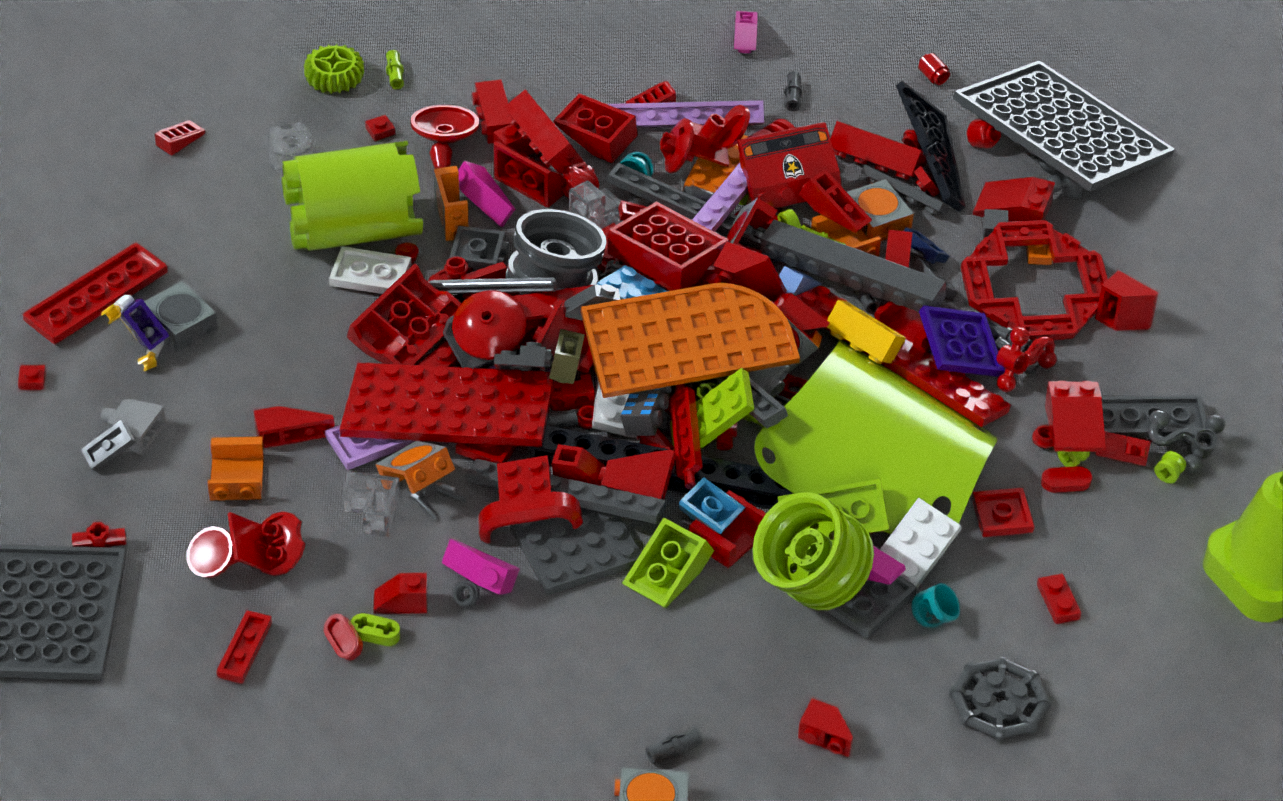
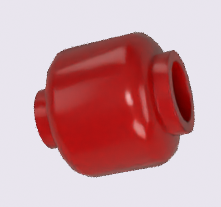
M975 119L969 124L966 135L971 146L975 148H992L1000 140L1001 132L997 131L988 122Z

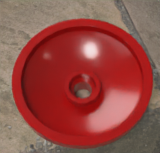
M434 105L416 111L411 116V128L419 136L430 141L454 143L474 134L479 128V118L473 111L460 106Z
M496 290L481 291L468 297L456 310L452 323L453 335L459 347L468 355L483 360H492L495 354H501L503 350H515L523 340L527 327L526 315L521 304L511 295ZM486 315L491 316V318L488 320L483 319Z

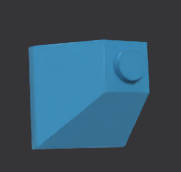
M704 477L679 502L680 510L688 515L689 518L692 520L697 519L719 534H722L745 509L742 504Z

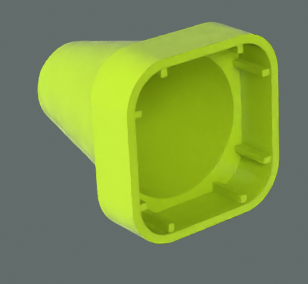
M1283 471L1271 474L1265 479L1238 520L1215 530L1210 535L1203 559V568L1208 577L1246 617L1258 622H1274L1283 618Z

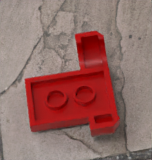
M548 455L498 463L499 501L485 506L478 517L480 540L487 544L491 542V533L503 526L551 518H564L572 524L573 529H577L583 524L582 509L578 499L565 492H552Z

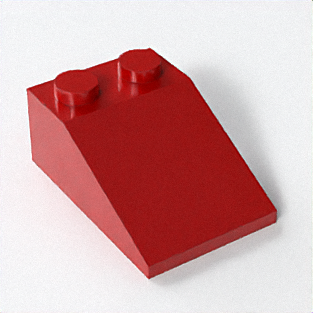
M580 93L553 120L558 128L589 153L610 163H613L638 136L635 115Z
M1036 177L985 182L973 210V215L984 217V209L1008 210V222L1045 220L1052 204L1055 182Z
M1048 381L1045 409L1054 451L1105 452L1102 396L1098 382Z

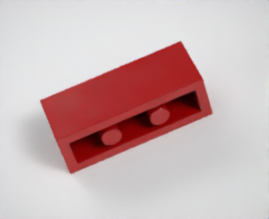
M502 79L476 82L475 92L471 93L473 106L477 105L476 115L481 120V135L486 136L488 144L494 143V131L512 124L507 118L510 113L504 107L508 104Z

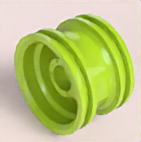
M810 492L796 493L782 499L766 513L754 536L753 559L759 574L764 580L779 590L786 592L790 597L810 609L830 610L845 604L861 590L872 569L874 549L869 532L860 522L842 512L836 505L819 494Z

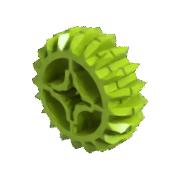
M328 44L327 47L319 46V50L313 49L312 54L307 55L304 64V76L309 86H313L314 90L321 89L322 93L329 91L330 94L333 92L340 94L343 90L349 92L350 87L356 88V85L361 83L364 74V61L359 52L354 51V48H347L346 45L338 46L336 44L335 46H330Z

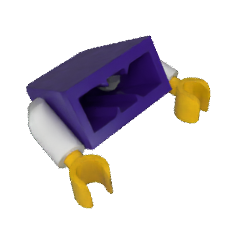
M124 295L102 311L101 315H107L109 318L108 324L120 318L137 342L148 349L145 356L138 358V364L143 363V371L145 372L157 366L156 358L164 345V340L169 337V334L143 299L134 300L132 296Z

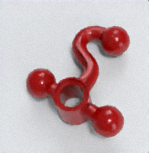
M1016 327L1011 331L1010 340L1012 346H1003L998 351L996 358L997 363L1005 368L1004 374L1000 375L997 379V386L1001 391L1010 392L1014 390L1016 386L1014 373L1022 374L1029 365H1033L1037 361L1045 369L1055 366L1057 357L1054 353L1055 343L1051 337L1044 336L1034 340L1024 353L1021 351V348L1029 340L1028 331L1023 327Z

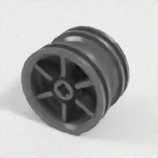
M555 209L530 211L518 219L513 237L514 246L517 251L509 258L505 278L554 277L558 283L556 290L597 284L598 275L595 268L602 263L607 240L603 231L595 223L575 213ZM539 292L515 293V294H516V295H525V294H532V293H539Z

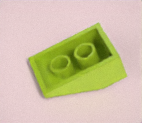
M663 518L622 584L666 609L701 573L713 554L714 549L705 539Z

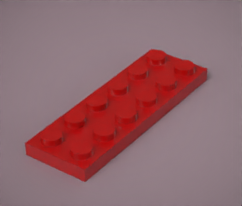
M135 242L22 314L23 320L48 341L56 345L101 316L102 311L114 304L122 296H132L168 273V267L143 246Z

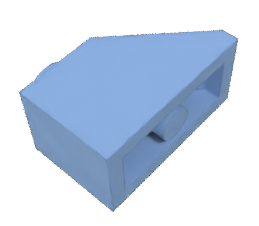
M786 266L783 267L779 275L787 289L786 293H792L795 296L822 284L807 274Z

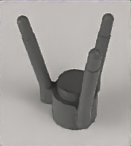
M439 481L433 482L410 496L434 521L438 520L437 515L421 499L423 497H430L434 490L460 501H467L466 497L456 493L457 489Z

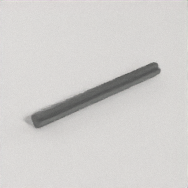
M554 277L429 281L438 291H448L450 294H476L487 290L505 293L555 292L558 288L557 279Z

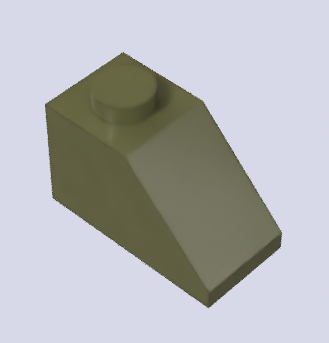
M560 329L549 379H554L559 383L574 384L585 334Z

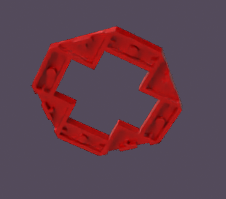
M1046 220L999 222L994 227L993 232L988 237H985L975 247V251L961 263L960 268L969 306L980 313H985L986 317L1003 327H1011L1013 329L1016 327L1025 328L1029 333V339L1032 341L1044 336L1051 337L1052 340L1073 339L1097 313L1101 288L1108 280L1101 254L1095 250L1089 251L1082 247L1080 241L1067 233L1061 234L1053 229V224ZM1048 244L1053 263H1077L1085 294L1064 295L1063 303L1066 314L1022 316L1018 297L994 298L987 266L1007 265L1009 260L1006 251L1007 246Z

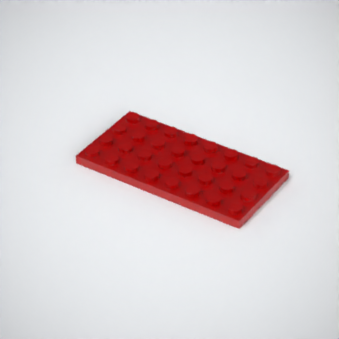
M357 362L340 426V437L542 447L555 380L549 379L550 372Z

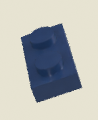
M907 227L904 229L906 232H913L911 248L923 252V258L933 264L935 262H947L950 255L920 231Z

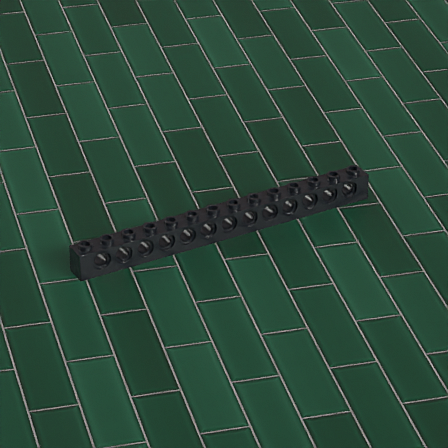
M546 425L542 447L530 446V458L548 455L549 465L552 467L553 457L558 444L582 447L606 466L608 460L668 449ZM701 455L703 468L695 473L696 484L704 477L725 493L730 490L758 508L770 510L778 503V496L794 494L771 479L761 467ZM675 460L667 490L688 493L691 489L685 488V481L677 477Z

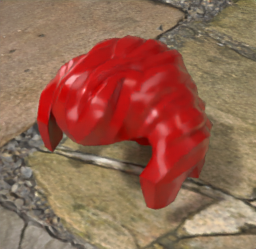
M583 165L581 168L567 166L565 168L563 176L566 185H563L561 189L566 197L576 202H588L597 195L600 184L591 166Z

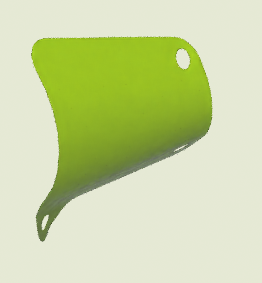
M840 339L836 347L812 377L784 406L788 416L777 425L769 428L763 427L756 437L754 448L760 467L771 479L792 493L880 478L890 530L884 532L892 534L918 498L931 506L938 497L945 496L949 498L951 509L946 516L959 524L979 475L998 441L994 435L983 427L964 417L884 365L873 362L868 358V355L856 351L849 346V343ZM973 425H976V426L980 427L981 429H983V430L986 431L987 433H984V432L980 431L979 429H977V428L974 427ZM764 447L773 451L775 455L774 463L769 464L764 460L762 456V449Z

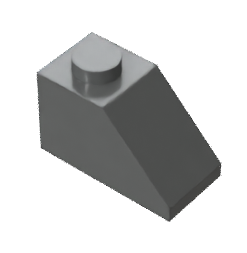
M608 284L592 285L564 302L565 317L583 320L581 315L582 306L620 300L619 289Z

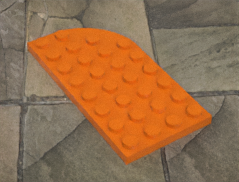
M713 283L581 307V315L603 398L729 376L740 368L751 372L796 364L800 360L791 326L782 311L760 293L735 284Z

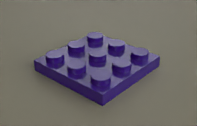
M925 305L919 310L938 370L999 377L1005 372L1004 367L997 363L998 350L985 313Z

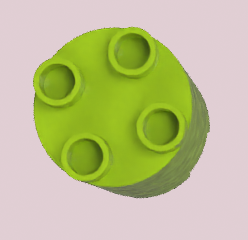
M408 140L294 156L293 160L282 161L284 177H281L285 204L298 203L297 206H290L292 221L289 222L293 249L307 248L308 251L421 235L423 233V219L415 218L413 210V195L420 193V186L414 155H406Z

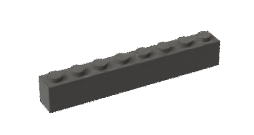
M775 219L760 238L761 254L767 255L771 259L806 270L811 274H817L833 282L847 285L877 298L888 300L896 305L915 310L918 313L923 305L940 307L946 297V281Z

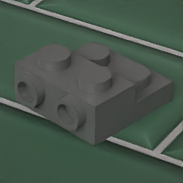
M458 226L449 258H464L468 267L473 268V271L500 262L505 263V258H502V256H507L509 251V242L505 241V231Z
M527 342L526 346L520 345V355H516L515 351L508 350L501 351V354H495L494 365L496 370L547 372V368H552L553 354H551V349L541 347V343Z

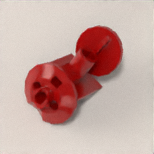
M737 105L724 118L715 113L711 114L704 125L694 123L687 118L680 120L670 133L665 132L660 141V150L665 158V170L671 174L676 173L686 160L692 162L694 156L729 167L727 149L735 146L737 140L743 137L750 120L748 107Z
M284 511L274 513L265 519L262 524L229 512L227 515L230 533L226 529L216 526L205 528L195 535L187 549V563L190 570L204 578L217 577L225 572L228 567L238 562L260 569L265 574L278 576L286 574L296 566L303 555L306 544L301 536L302 521L295 514Z

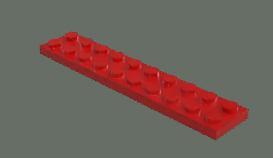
M820 285L796 295L797 298L826 320L838 300L847 301ZM907 339L904 340L892 363L882 362V365L980 427L1009 413L1011 404L1003 400L1000 395L993 394L985 389L982 384L972 381L961 372L938 370L934 357L926 352L923 347L913 345Z

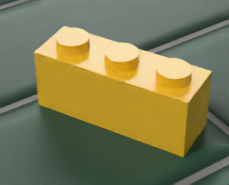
M838 300L827 319L830 323L827 328L831 330L830 334L840 340L845 338L850 342L849 346L859 352L864 350L870 354L868 357L870 360L880 365L882 362L892 363L906 337L847 301Z

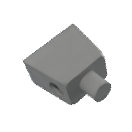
M124 399L116 410L105 407L100 415V420L107 423L108 429L120 420L126 422L136 441L128 449L140 455L144 454L166 424L164 406L132 399Z

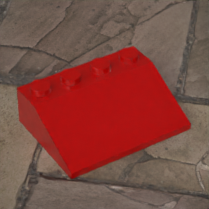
M656 201L608 230L607 254L656 281H662L673 289L679 290L689 288L697 283L717 259L725 243L729 242V239Z

